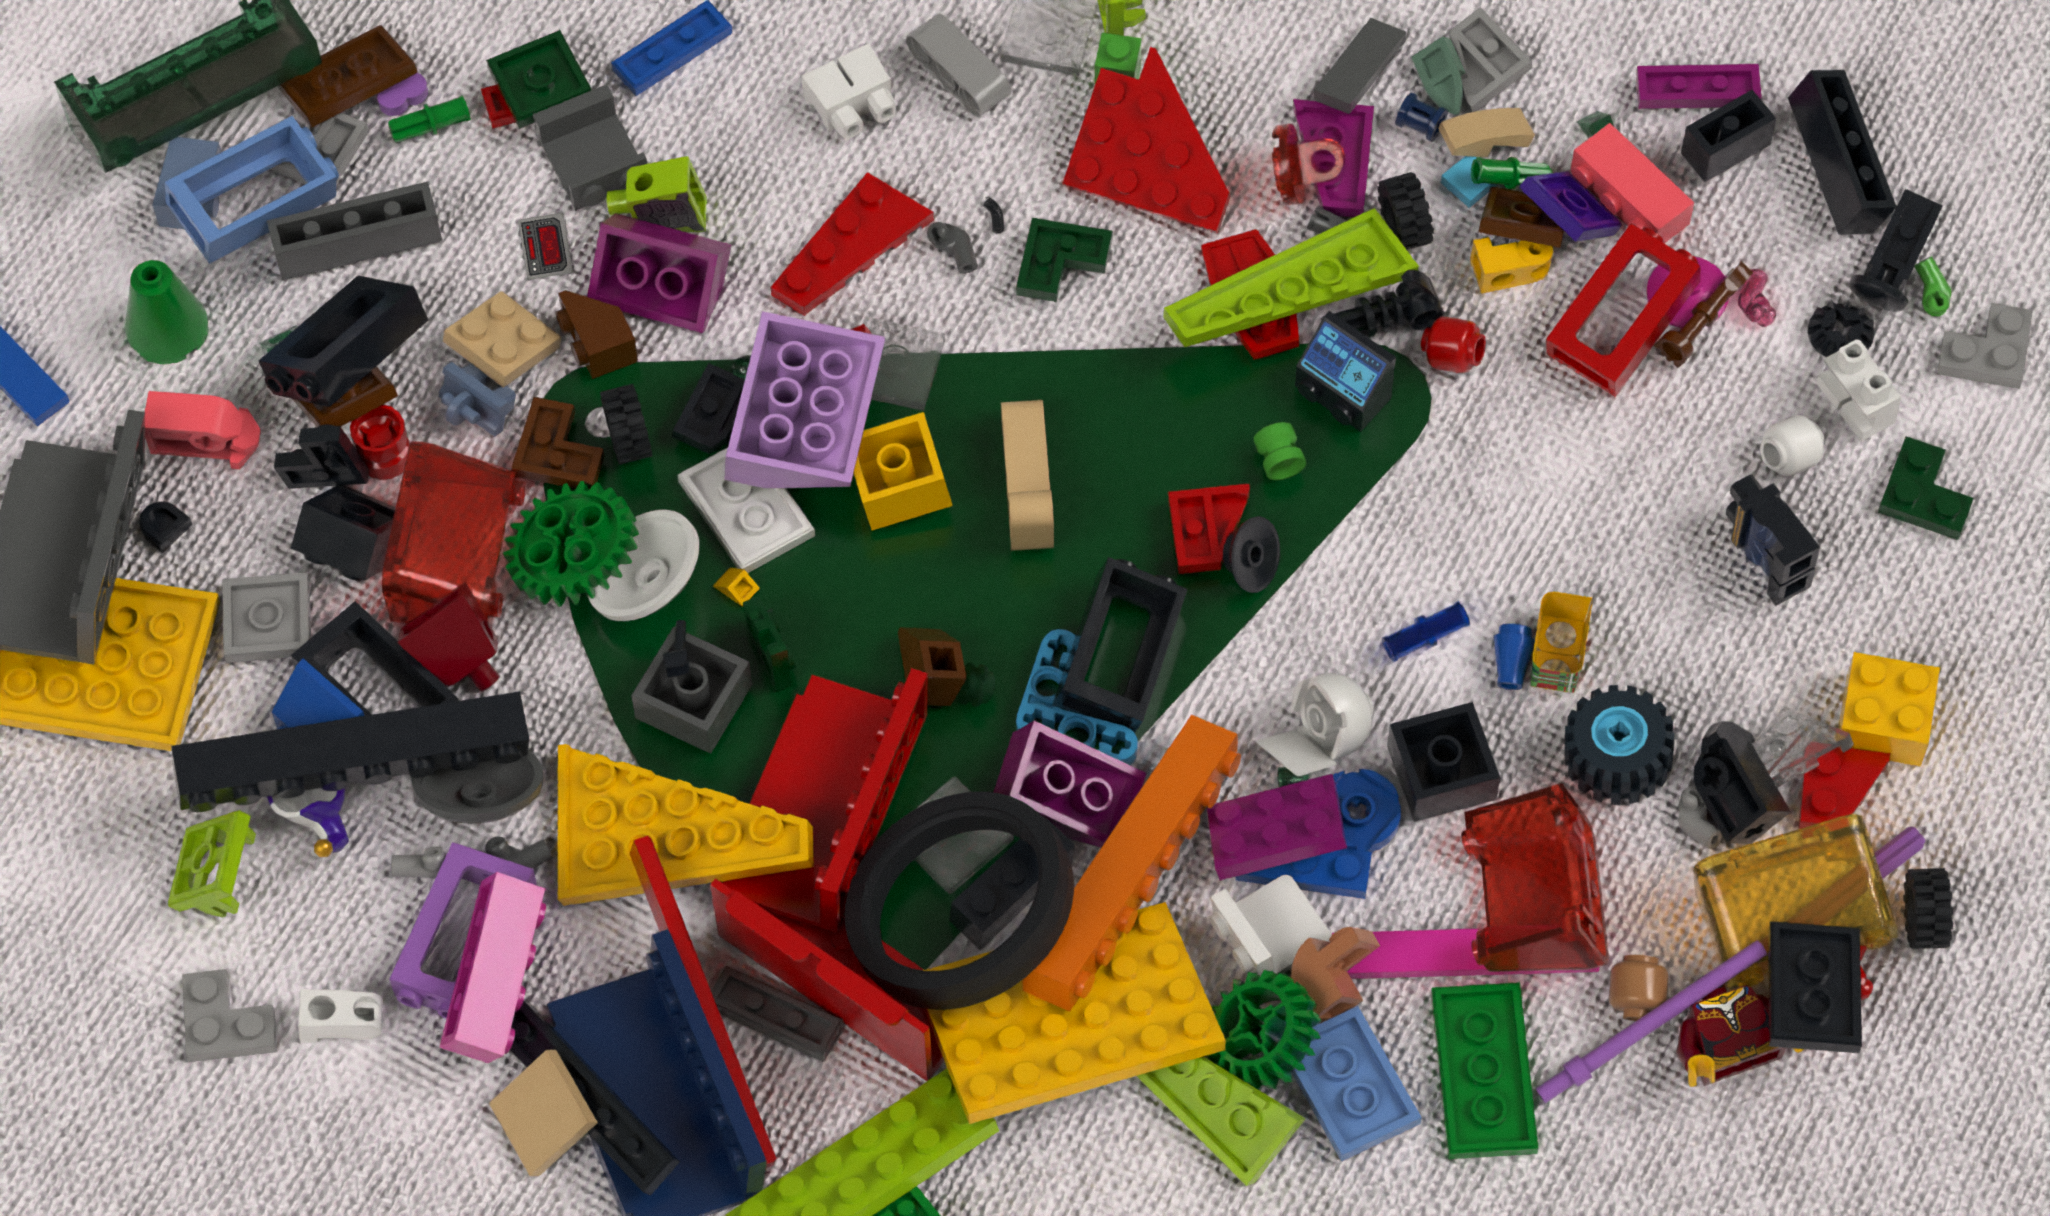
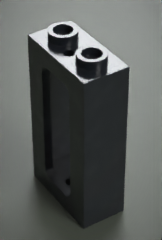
M358 275L258 360L265 375V383L273 392V395L330 407L429 320L414 286Z
M1108 557L1097 573L1052 705L1067 711L1123 725L1135 733L1144 720L1187 589L1177 585L1169 577L1163 575L1154 576L1139 570L1130 561L1124 559L1115 560ZM1114 598H1119L1144 608L1149 613V620L1123 696L1084 681L1109 606Z
M356 601L291 654L294 667L304 658L363 710L365 716L372 714L328 673V668L352 648L363 650L421 707L459 701L441 681L403 649L398 641Z

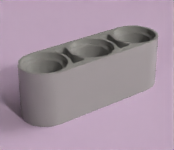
M936 14L906 36V43L913 56L974 116L980 117L1011 94V85L1002 71L943 14Z

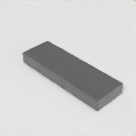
M1370 18L1314 89L1313 100L1350 114L1406 41V31Z
M727 965L711 991L721 1015L822 1062L825 1061L844 1027L843 1019Z

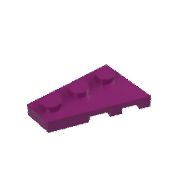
M1293 99L1294 115L1320 206L1337 216L1356 217L1364 213L1374 106L1356 105L1352 112L1347 114L1317 101Z

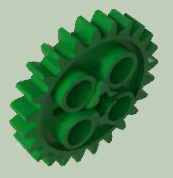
M580 481L576 490L572 491L569 485L565 483L561 494L556 495L553 490L549 489L547 490L548 500L542 502L534 498L533 504L535 509L532 512L528 510L520 511L525 520L523 523H511L510 526L516 535L505 538L504 541L510 549L503 552V556L508 562L505 568L520 591L524 590L530 600L538 597L542 605H546L553 598L558 607L563 605L566 597H570L575 605L578 604L580 595L585 592L591 599L595 598L594 588L598 585L608 590L610 585L607 579L610 576L617 578L623 576L618 566L620 564L627 565L632 563L627 552L638 548L633 537L639 535V531L634 524L637 521L624 498L622 496L618 497L613 488L610 487L604 491L600 483L596 482L589 490L585 482Z

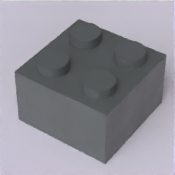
M673 627L631 695L635 718L711 754L752 686L750 663L686 633L685 644L690 671L684 675L668 678L662 653L675 650L676 627Z

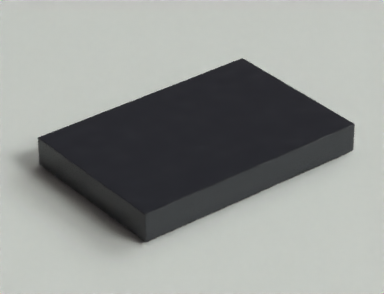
M1770 921L1768 927L1770 1047L1860 1053L1862 1047L1860 928Z

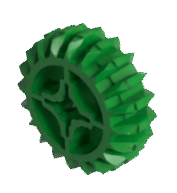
M1264 970L1261 976L1255 972H1248L1245 982L1240 979H1233V990L1230 993L1219 990L1223 1000L1219 1006L1211 1005V1008L1226 1040L1225 1050L1207 1055L1210 1061L1260 1091L1263 1086L1268 1089H1277L1279 1079L1284 1082H1292L1291 1071L1293 1069L1306 1071L1301 1061L1305 1055L1316 1056L1314 1050L1309 1046L1312 1041L1321 1039L1319 1032L1313 1029V1027L1322 1020L1314 1012L1317 1004L1308 995L1303 985L1294 982L1286 974L1279 973L1277 975L1273 971ZM1282 1001L1275 1007L1272 1005L1264 1009L1260 1007V1005L1267 1002ZM1263 1052L1265 1055L1255 1060H1243L1249 1054L1254 1056Z

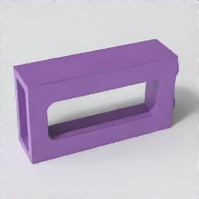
M452 842L389 978L397 1000L414 1009H420L422 1006L434 1009L441 1017L446 1019L455 982H449L425 974L421 971V966L461 879L480 885L482 880L499 872L537 885L534 870Z

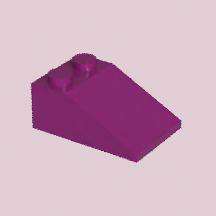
M1032 721L1012 733L994 793L1008 795L1023 801L1042 817L1045 816L1068 839L1101 848L1143 787L1147 773L1041 723Z

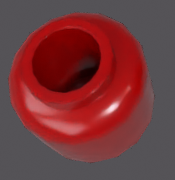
M1441 316L1434 321L1431 328L1427 327L1424 330L1421 338V350L1426 352L1427 361L1434 369L1465 374L1474 366H1478L1485 354V335L1480 333L1479 327L1473 321Z

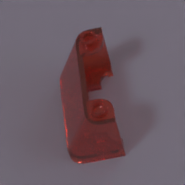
M411 441L382 572V593L390 622L409 623L464 582L469 586L491 627L494 618L501 617L503 593L497 592L495 577L508 513L513 514L516 506H523L525 500L526 483L525 481H520L518 472L433 443Z
M1563 783L1464 812L1466 830L1461 832L1462 843L1466 853L1469 856L1474 855L1482 868L1487 927L1478 929L1476 939L1472 940L1471 943L1472 952L1479 966L1484 965L1489 972L1590 970L1608 965L1609 951L1595 835L1587 816Z

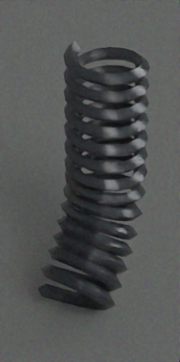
M988 196L983 206L991 213L992 231L996 234L1002 233L1004 231L1002 209L995 200Z

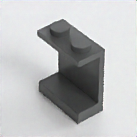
M607 84L533 114L536 136L575 211L586 206L600 204L607 198V191L626 189L627 171L631 167L647 164L644 152L637 154L616 114L614 96Z

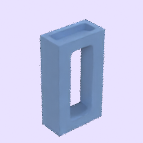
M291 116L165 181V201L210 264L269 233L267 220L312 210L335 198L336 180L339 178V174L332 160L329 157L323 158L316 149L317 144L310 130L307 127L301 128L294 117ZM283 162L292 163L307 184L221 229L216 227L201 206Z

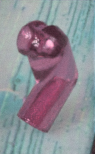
M1751 269L1753 274L1743 284L1737 300L1738 306L1751 322H1757L1759 326L1767 327L1776 318V310L1770 306V302L1762 294L1768 280V275L1759 269Z

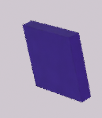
M1568 171L1527 176L1519 187L1575 242L1614 236L1622 226L1621 221Z

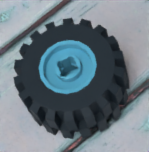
M1609 685L1608 692L1602 693L1600 688L1591 691V700L1582 697L1577 702V710L1570 711L1567 726H1565V766H1568V774L1571 780L1575 781L1578 779V789L1584 794L1592 790L1593 799L1602 802L1604 797L1611 798V805H1620L1621 799H1628L1630 804L1639 802L1640 794H1644L1649 798L1655 794L1656 785L1662 787L1667 781V772H1671L1673 765L1675 733L1673 732V721L1671 716H1666V707L1662 702L1653 704V695L1647 691L1639 695L1636 694L1637 687L1627 685L1626 691H1619L1618 685Z

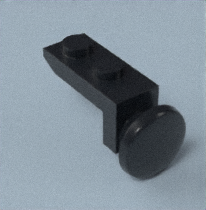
M1905 188L1865 274L1853 275L1850 279L1849 287L1857 297L1883 310L1899 312L1905 309L1908 299L1902 291L1943 205Z

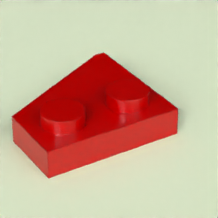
M1249 484L1168 492L1178 574L1221 570L1223 565V547L1228 536L1236 532L1249 499Z

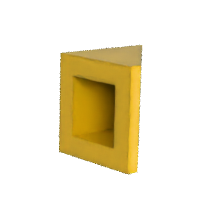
M729 568L713 585V587L741 607H743V602L750 600L760 589L745 569Z

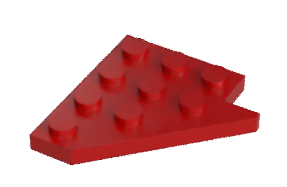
M1150 47L1140 79L1107 69H1100L1062 184L1078 191L1218 234L1231 195L1157 49Z

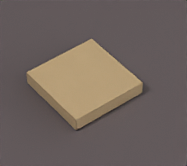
M545 1050L489 1103L529 1176H540L598 1123L556 1050Z

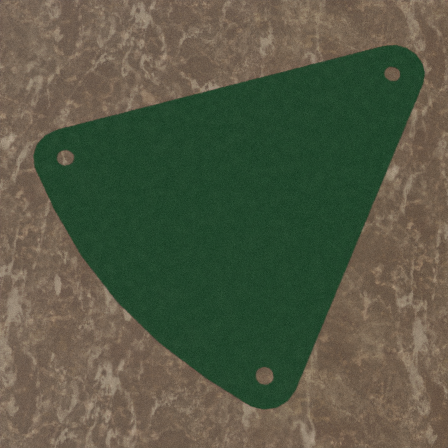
M1309 343L1299 344V347L1255 360L1244 345L882 355L864 430L924 412L953 506L872 531L854 473L850 487L786 488L813 526L815 536L748 573L760 588L750 600L759 597L766 611L773 610L780 628L779 634L785 645H788L796 666L795 669L790 670L792 687L775 692L745 622L744 608L713 587L729 568L737 567L678 482V474L728 448L729 442L709 455L672 437L673 429L708 363L745 379L750 359L636 362L592 379L587 367L578 368L556 381L543 398L574 405L575 416L567 441L604 449L605 458L597 482L600 483L604 491L611 487L618 497L622 496L635 517L655 510H671L683 515L697 531L699 554L693 574L686 586L677 597L659 611L636 620H611L604 617L593 607L585 592L580 595L579 603L576 605L568 597L572 618L613 721L639 766L653 771L655 775L675 781L680 779L691 783L694 787L708 788L734 796L738 801L750 804L796 694L803 696L811 675L892 700L898 682H906L898 638L900 627L941 629L958 640L961 645L967 679L951 706L927 705L926 720L880 828L877 840L902 817L931 801L958 793L994 792L1012 733L1016 731L1017 713L1041 642L1046 634L1057 629L1068 630L1076 636L1097 573L1108 557L1115 560L1124 559L1130 561L1139 570L1154 576L1163 575L1169 577L1177 585L1187 589L1144 720L1135 732L1139 741L1415 443L1428 423L1432 396L1425 375L1407 356L1385 345H1380L1396 356L1392 398L1360 432L1351 425H1343L1338 422L1327 408L1317 401H1308L1295 387L1296 366ZM633 383L644 416L652 457L619 465L610 436L602 438L590 434L586 429L585 421L592 410L603 406L600 392ZM1043 400L1049 482L1053 503L1054 548L1012 551L1001 402ZM1280 422L1290 423L1297 436L1295 445L1303 451L1306 466L1301 472L1290 478L1271 480L1265 473L1263 467L1265 458L1257 452L1254 436L1261 429L1271 424ZM543 482L546 500H548L547 490L549 489L553 490L556 495L562 493L563 486ZM1249 484V499L1237 529L1248 519L1257 516L1268 519L1275 527L1280 542V560L1271 583L1260 592H1247L1236 583L1232 573L1226 569L1224 562L1221 570L1178 574L1168 492ZM1119 598L1112 599L1084 681L1123 696L1149 620L1147 610ZM678 620L686 621V633L750 663L752 686L711 754L635 718L631 695L673 627H676V621ZM1059 645V648L1054 650L1053 666L1058 669L1062 654L1067 652L1066 645ZM1050 679L1042 680L1037 684L1036 690L1043 696H1053L1056 694L1059 684ZM1035 718L1034 721L1042 724L1041 719ZM1057 722L1055 723V730H1056V731H1058V726H1059V724H1060V723H1057ZM1078 727L1071 728L1065 734L1081 743L1086 742L1089 738L1087 731ZM1096 734V745L1094 747L1096 750H1099L1102 734ZM1117 740L1116 745L1112 746V753L1119 754L1121 749H1125L1124 741ZM976 830L948 837L926 849L901 872L886 897L880 920L881 940L926 970L961 933L949 921L951 903L1020 838L1003 831Z

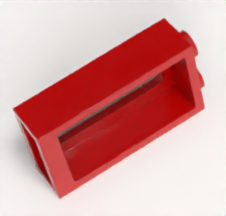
M1632 223L1546 338L1547 355L1614 397L1619 394L1700 283L1701 266L1691 253L1680 248L1677 251L1663 243L1662 237L1652 229L1647 227L1640 229ZM1640 253L1670 273L1612 353L1601 355L1580 342L1576 335L1633 257Z

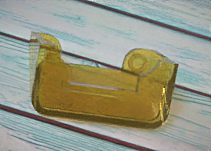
M1850 814L1721 852L1704 858L1693 868L1695 896L1719 965L1756 940L1762 944L1767 952L1765 957L1727 981V988L1736 985L1739 987L1749 985L1751 987L1763 981V975L1768 972V927L1770 921L1860 928V945H1866L1867 949L1871 950L1884 947L1893 938L1898 937V928L1871 838L1861 815Z

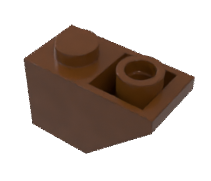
M567 290L558 293L561 310L555 311L557 322L564 335L571 334L574 342L570 343L574 358L578 366L586 365L592 379L638 362L635 337L620 307Z
M900 627L898 638L905 679L907 680L911 668L928 673L927 705L951 706L967 679L960 642L941 629Z

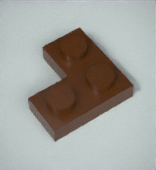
M533 397L511 467L513 477L559 486L567 483L570 488L574 489L577 488L580 481H584L590 490L598 481L605 458L604 449L567 441L575 416L573 404Z

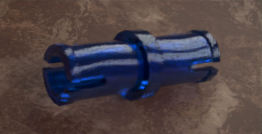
M1456 601L1453 605L1428 617L1420 615L1414 618L1413 624L1393 634L1384 636L1381 640L1392 662H1396L1398 659L1424 646L1430 649L1438 645L1437 640L1470 626V620L1463 605Z

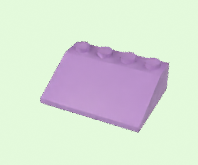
M762 311L726 453L724 480L761 488L850 487L885 337Z

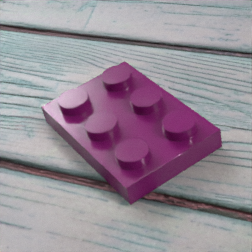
M1333 774L1216 803L1212 808H1207L1215 870L1220 881L1347 848L1337 785Z

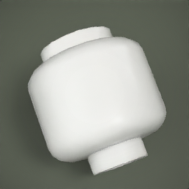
M1802 415L1791 416L1769 426L1764 431L1760 446L1762 459L1770 469L1784 476L1795 475L1815 466L1822 459L1824 435L1821 429L1809 418Z

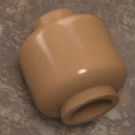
M1636 954L1623 956V962L1615 964L1611 969L1609 1003L1613 1008L1623 1011V1019L1637 1021L1667 1001L1668 971L1665 967L1659 965V959L1656 957Z

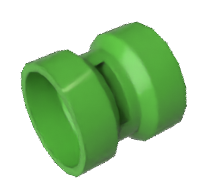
M1280 422L1271 424L1261 429L1254 436L1257 452L1265 458L1263 461L1265 473L1271 480L1290 478L1297 475L1306 466L1303 451L1295 445L1297 436L1290 423Z

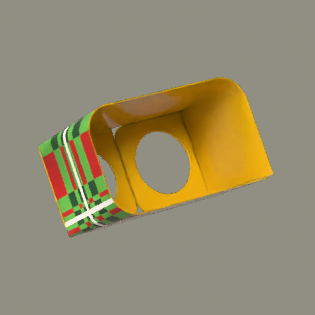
M1554 591L1548 592L1543 596L1532 658V687L1575 693L1584 661L1592 597ZM1555 622L1570 624L1576 632L1575 642L1567 648L1552 646L1546 638L1548 627ZM1557 659L1568 665L1570 673L1543 669L1541 666L1548 660Z

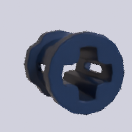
M1411 92L1406 96L1399 108L1395 125L1400 128L1408 126L1425 134L1426 140L1434 142L1440 134L1438 128L1441 122L1447 118L1448 109L1444 107L1436 109L1418 100V96Z

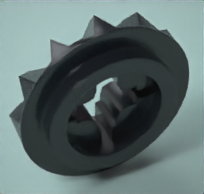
M1831 300L1826 306L1816 308L1808 323V338L1814 349L1824 357L1838 352L1841 347L1854 340H1860L1866 349L1869 350L1875 336L1874 320L1868 318L1864 307L1858 309L1852 306L1849 300L1843 304L1834 303ZM1836 320L1841 322L1844 327H1851L1848 331L1847 341L1840 331H1832L1835 328Z

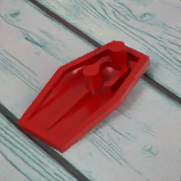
M1257 229L1201 245V252L1210 286L1275 255ZM1297 314L1234 332L1254 360L1299 347Z

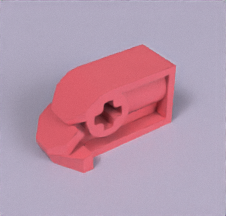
M148 392L145 407V439L151 454L230 460L231 469L240 470L256 451L259 445L261 429L247 408L239 407L237 409L231 401L212 395Z

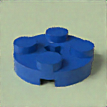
M1359 769V773L1350 772L1345 774V771L1335 773L1333 777L1337 785L1347 844L1345 849L1373 853V851L1385 847L1394 838L1400 826L1401 806L1394 785L1383 775L1368 769ZM1360 804L1366 806V818L1353 819L1350 817V811L1347 809L1349 805L1355 808L1359 807Z

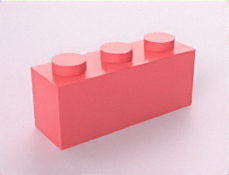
M1611 123L1574 149L1570 170L1572 175L1586 189L1588 188L1598 197L1600 202L1627 226L1632 223L1640 229L1644 227L1650 228L1662 237L1663 243H1666L1690 224L1695 202Z

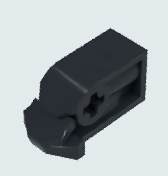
M1721 721L1712 724L1702 739L1701 754L1694 766V784L1726 842L1752 844L1790 814L1791 811L1752 745L1756 741L1752 733L1734 722Z

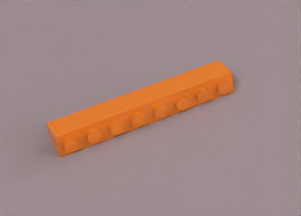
M1194 715L1190 716L1074 887L1072 907L1064 930L1046 958L1022 980L1023 991L1069 1012L1079 997L1084 999L1089 994L1094 983L1095 973L1101 965L1107 966L1114 955L1117 940L1122 933L1128 934L1131 931L1137 918V910L1143 901L1149 902L1153 898L1158 887L1159 877L1165 869L1168 871L1172 869L1179 855V847L1185 838L1191 839L1194 836L1200 823L1201 814L1206 807L1212 808L1220 794L1221 784L1225 778H1231L1236 773L1241 761V754L1237 753L1238 734Z

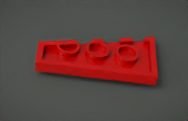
M867 172L770 287L771 296L805 316L845 286V281L859 271L865 272L875 264V259L891 247L896 249L907 241V235L920 226L924 228L934 221V212Z

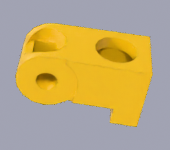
M1490 237L1473 240L1470 262L1481 294L1543 280L1548 275L1553 246L1522 240L1492 246Z

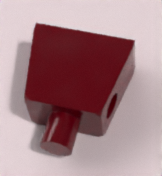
M465 582L400 628L398 638L400 646L446 686H453L467 675L478 690L482 692L499 679L500 675L488 662L497 653V636Z

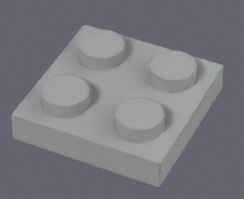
M307 572L222 579L223 655L226 663L289 658L291 654L311 638L310 579Z

